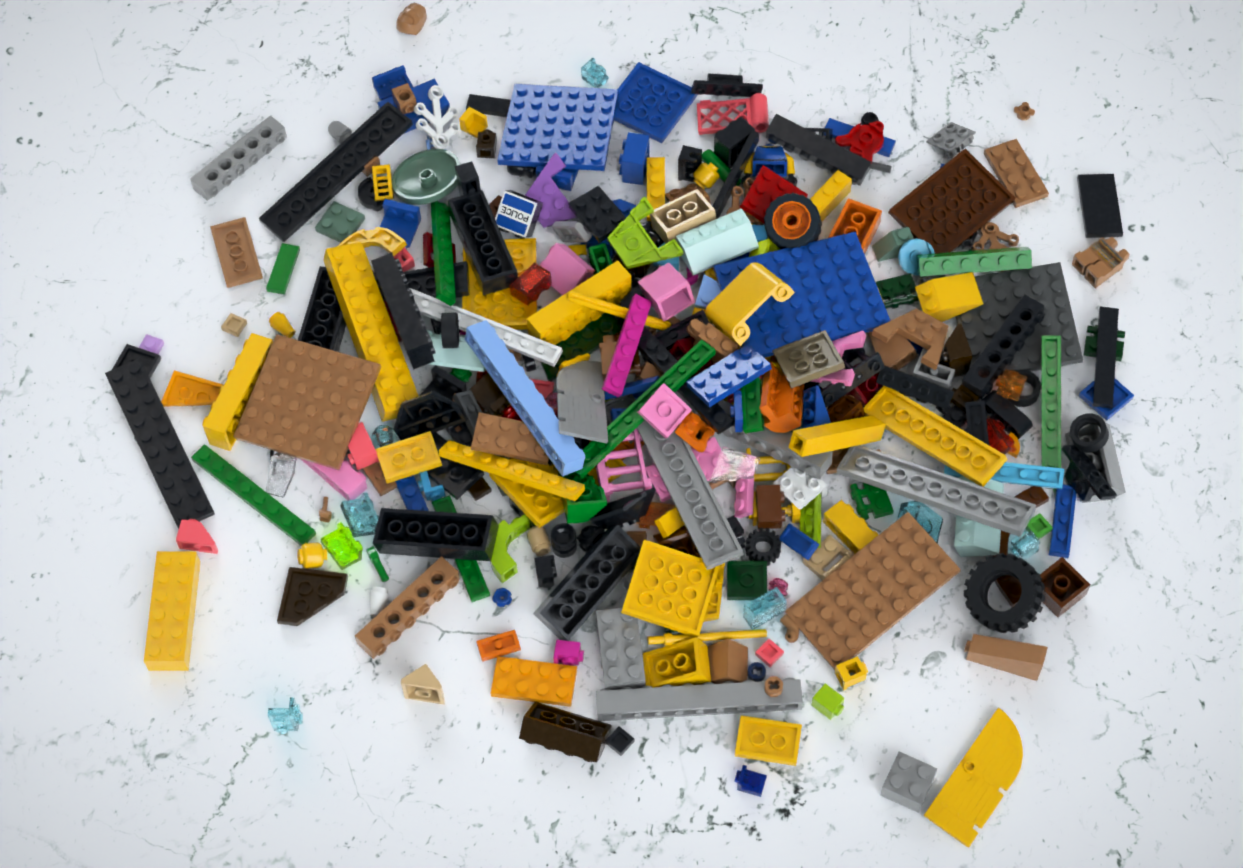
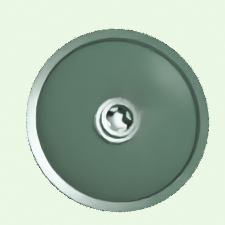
M430 149L418 152L404 160L397 167L392 177V187L396 196L405 203L421 205L435 202L447 196L457 187L455 166L461 165L458 157L448 150Z

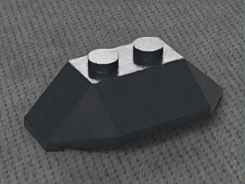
M431 391L401 403L393 430L400 440H404L431 431V434L465 422L468 418L457 403L435 391Z
M655 487L607 503L589 521L604 530L612 525L618 524L622 528L624 527L623 523L628 522L629 525L640 522L639 518L647 514L656 492Z

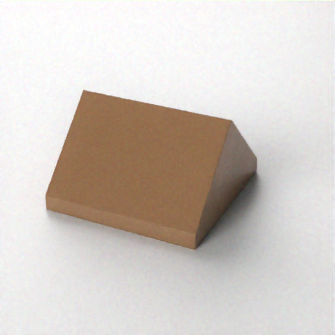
M731 639L708 646L712 683L722 684L726 681L742 683L747 680L748 647Z

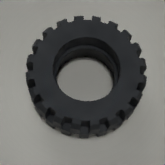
M997 553L996 557L989 555L986 557V561L982 562L980 560L977 562L976 565L978 567L975 570H970L968 574L971 577L966 579L964 584L967 586V590H964V597L967 598L965 604L971 611L970 614L985 627L1000 633H1006L1007 631L1014 633L1018 632V628L1025 629L1029 627L1027 623L1030 621L1034 622L1037 619L1035 615L1037 612L1041 613L1043 609L1041 602H1045V595L1043 594L1045 586L1041 582L1040 574L1024 559L1018 558L1013 554ZM1006 575L1014 576L1021 583L1022 592L1019 601L1009 610H994L988 603V591L991 584L999 577Z

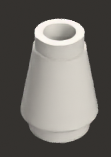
M382 587L372 588V591H370V616L376 617L385 608L389 598L388 589Z

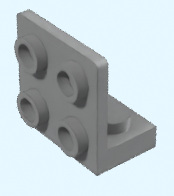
M579 219L576 221H555L551 226L562 242H587L592 238V234Z

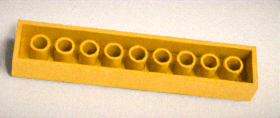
M362 242L328 248L325 251L323 261L358 358L381 365V370L371 392L381 421L397 419L401 403L418 397V393Z

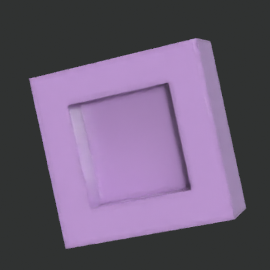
M146 334L139 348L159 354L164 341Z

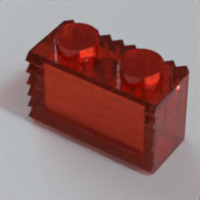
M534 262L510 285V294L529 306L532 301L535 302L539 298V295L544 290L550 288L552 284L550 271L545 270Z

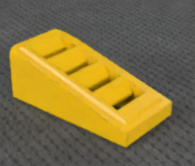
M390 164L372 166L375 201L393 200ZM379 174H387V176L377 177ZM380 180H388V182L378 183ZM388 186L386 189H378V187ZM389 192V195L379 196V193Z

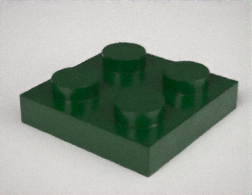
M728 561L727 600L767 601V561Z

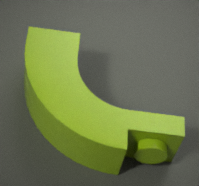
M525 514L513 519L510 525L505 520L498 524L499 528L490 564L494 574L501 583H504L518 573L517 564L510 557L507 549L514 539L530 529V522Z

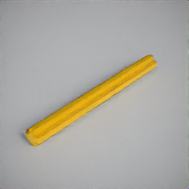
M568 291L567 301L617 317L626 318L628 308L575 291ZM648 315L645 325L663 331L669 328L671 323L668 321L663 322L662 319Z

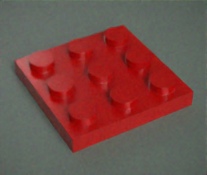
M763 165L739 208H742V210L765 224L764 216L766 210L777 197L787 193H797L807 198L808 194Z

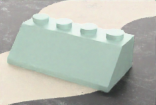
M742 208L676 236V242L684 252L681 258L692 275L701 273L714 267V265L722 264L759 248L751 222Z
M427 330L436 352L433 354L435 362L429 363L430 365L485 372V367L465 341V335H459V348L444 349L441 333L433 334V331Z
M964 476L959 477V479L976 484ZM992 479L984 486L1000 493L1004 491V484ZM956 515L954 547L960 557L989 556L999 553L1001 530Z

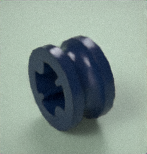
M754 662L749 665L748 678L755 682L763 681L766 676L765 666L760 662ZM753 670L760 671V676L753 674Z

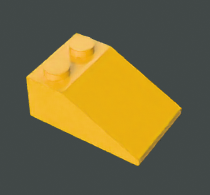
M973 272L931 279L915 286L923 312L941 322L984 304Z
M697 637L643 653L646 686L655 688L662 687L663 685L682 686L687 683L702 685L703 683L711 682L708 646Z

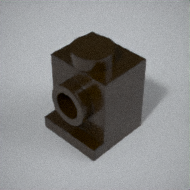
M488 129L478 132L476 144L477 158L495 159L496 133Z

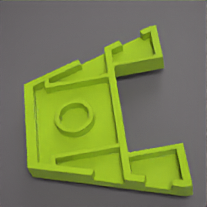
M645 196L630 211L627 218L621 221L607 237L608 242L627 269L684 255L683 250L675 239L657 248L639 222L654 212L653 207Z

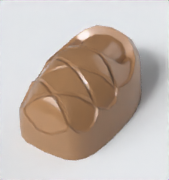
M411 3L405 7L397 18L396 29L405 34L417 35L427 19L425 7L419 3Z

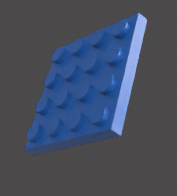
M638 62L618 88L619 96L614 120L663 143L698 94L691 93L692 87Z

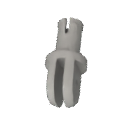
M333 121L328 127L329 134L339 143L345 141L352 134V130L340 121Z

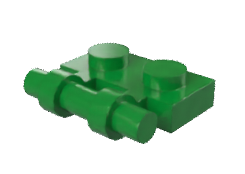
M856 483L850 485L851 497L857 505L856 511L864 520L869 519L868 513L871 512L874 519L893 514L894 510L886 490L866 483H862V490L858 488ZM867 497L869 504H864L862 498Z

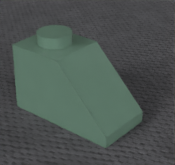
M909 227L893 230L872 245L878 262L897 258L902 245L908 240L914 239Z

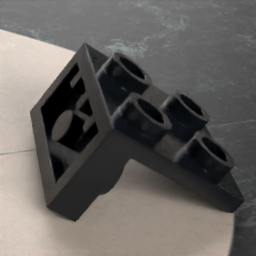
M435 365L431 370L433 380L420 396L435 391L452 401L454 393L465 392L467 387L465 382Z

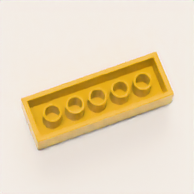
M617 260L570 291L618 305L619 301L632 290L631 274ZM566 293L527 318L528 335L556 345L561 341L567 340L576 331L582 330L588 323L598 320L605 312L567 301Z
M251 333L249 339L245 340L241 354L237 355L233 369L228 372L227 381L221 386L217 400L213 401L209 415L203 420L202 426L210 445L231 451L237 440L233 437L273 344L272 339Z
M157 551L144 653V663L148 671H189L201 562L196 551Z

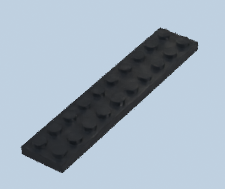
M387 102L260 216L258 218L260 223L282 242H285L359 175L368 162L374 157L381 155L413 125L412 120L391 103Z
M138 358L106 372L105 375L178 529L182 519H195L200 522L215 515L141 359Z

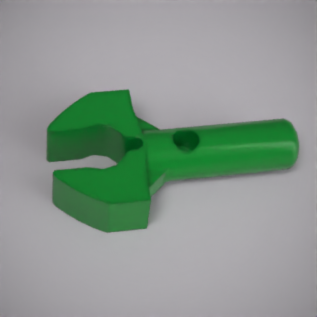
M374 546L366 549L368 557L377 570L382 582H387L389 577L381 564Z

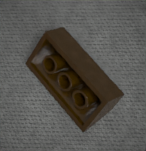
M534 702L523 717L519 739L529 744L544 746L548 750L561 751L567 756H577L587 762L597 763L604 751L605 740L609 737L612 725Z

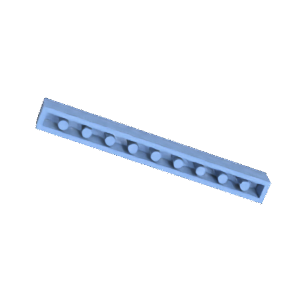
M487 320L468 326L466 328L465 341L562 477L582 469L585 460L583 450L579 449L573 436L559 434V420L554 410L545 402L544 396L537 391L534 382L527 377L523 367L519 366L513 353H510L506 348L505 342L498 337L495 328Z

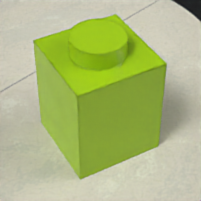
M825 683L812 698L811 706L831 720L835 715L839 716L844 710V697Z

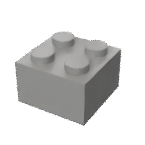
M899 751L882 786L880 796L919 813L935 779L938 768Z

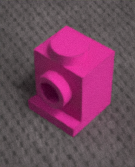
M556 640L553 657L554 663L571 666L579 665V662L584 660V650H581V643Z

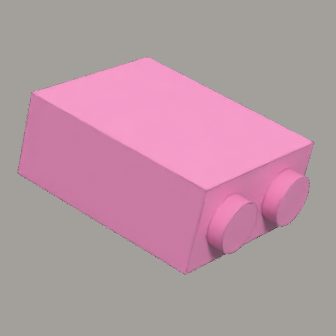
M556 243L550 248L548 256L540 263L536 273L563 296L586 281L588 277L591 278L596 270L565 244Z

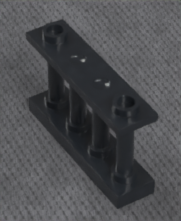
M864 347L848 349L844 351L842 360L845 364V370L853 369L855 376L852 386H845L844 383H836L835 385L831 383L822 388L819 382L809 381L804 384V390L816 385L819 386L825 406L828 407L884 369L885 366L878 352L869 357L865 354ZM857 358L863 361L856 367L849 364Z

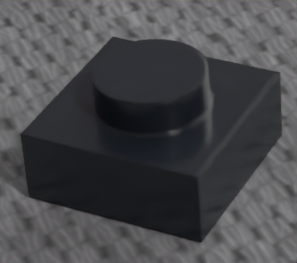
M620 726L605 740V743L620 756L635 742V739Z

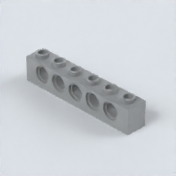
M270 115L190 178L193 189L207 201L215 197L223 188L229 186L238 176L243 175L248 168L255 165L263 156L269 154L277 145L283 143L287 138L285 127Z

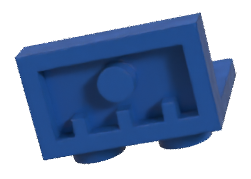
M385 199L383 202L385 215L380 227L387 228L406 241L407 245L405 247L410 248L421 222L420 208Z

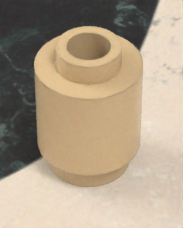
M537 526L530 528L527 538L532 551L536 556L548 554L551 551V543L545 528L541 527L538 529Z

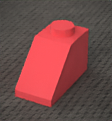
M361 422L348 445L350 453L347 454L350 464H355L357 471L379 462L377 452L363 422Z
M195 519L181 520L176 537L179 549L218 554L215 541L201 522Z

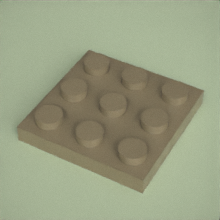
M826 330L772 350L791 388L845 368L844 361Z

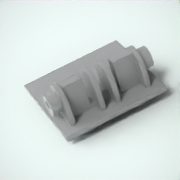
M950 122L928 139L926 143L945 150L944 156L949 159L973 142V135L976 134V131Z

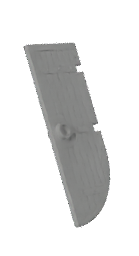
M581 361L566 366L559 371L556 378L558 419L562 420L558 421L559 434L607 444L608 432L604 390H602L604 384L602 362Z

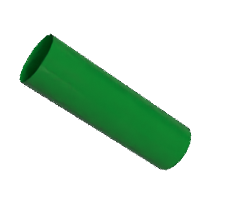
M711 149L704 151L702 161L707 164L711 162L718 167L719 178L725 183L731 169ZM739 178V180H738L736 186H740V184H741V179H740V178Z

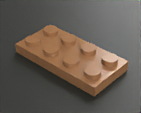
M1017 139L984 149V155L1000 183L1016 197L1013 202L1015 208L1048 197L1049 192Z
M243 217L210 226L227 288L263 279L246 218Z
M481 412L478 413L471 450L548 465L549 457L523 421Z

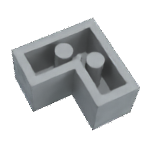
M923 348L912 376L950 390L955 369L939 363L936 370L921 363V359L928 350Z

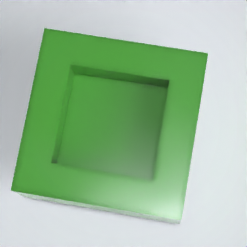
M1039 513L1030 519L1025 529L1037 541L1051 532L1053 527Z

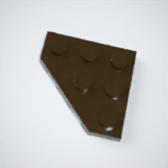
M289 567L277 623L299 626L344 596L348 574Z

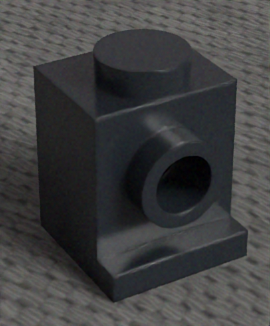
M554 555L534 558L539 588L553 587L555 585L554 578L557 577Z

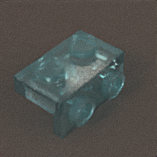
M363 493L360 499L342 501L340 507L353 538L374 535L379 516L374 510L373 501L369 498L368 493Z
M290 697L289 708H268L267 716L274 731L288 733V731L299 730V724L303 722V712H300V705L296 703L294 697Z

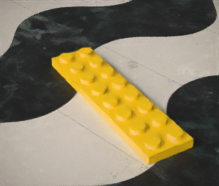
M883 386L863 408L865 416H875L886 423L885 429L979 486L984 487L1007 461V456L889 387Z

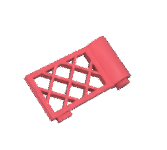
M755 93L747 99L711 102V100L700 101V103H697L699 135L714 134L726 128L727 126L722 127L719 124L724 119L729 123L733 121L728 117L732 111L738 115L734 120L742 117L756 132H765L769 127L767 97L762 93ZM739 105H746L742 112L736 109ZM721 107L729 108L724 114L719 111ZM701 109H710L711 112L707 115L701 112ZM715 113L720 116L716 122L710 118ZM706 121L712 124L710 128L702 129V125Z

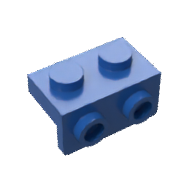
M404 65L372 77L373 87L380 101L393 96L391 89L408 83L410 88H413Z

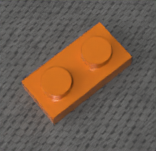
M515 630L476 641L482 662L521 650Z

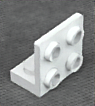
M793 467L773 482V485H780V491H784V497L800 510L817 495L821 494V499L828 495V485L822 479L809 476L807 473Z

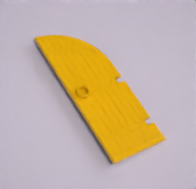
M999 707L923 815L968 848L978 835L973 826L976 825L982 829L1004 796L998 791L1001 787L1007 791L1016 779L1022 765L1023 746L1020 734L1010 717Z

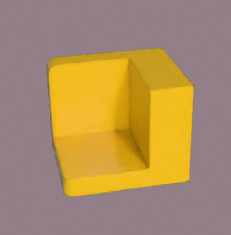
M471 107L459 118L460 129L478 138V132H483L488 127L487 116Z

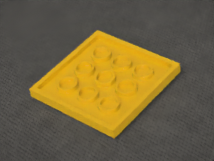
M644 539L621 613L698 638L719 566L707 570L702 559Z

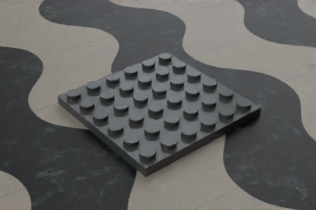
M1061 262L1033 266L1030 269H1016L975 276L984 304L956 316L957 324H962L972 352L970 368L1024 295L1044 305L1045 317L1041 323L1036 324L1032 336L1025 339V344L1021 351H1017L1014 354L1012 363L1009 366L1006 365L1003 369L1004 373L1002 376L1009 375L1011 372L1019 369L1029 371L1041 370L1042 335L1061 336V366L1083 363ZM993 360L991 363H998V361ZM983 374L980 377L985 378L988 377V375Z

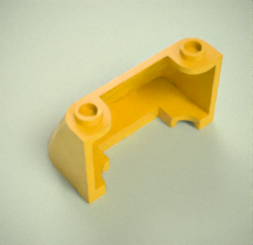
M753 262L707 305L705 313L719 331L741 346L750 335V328L745 321L770 296L777 301L783 302L789 299L795 292L762 264Z

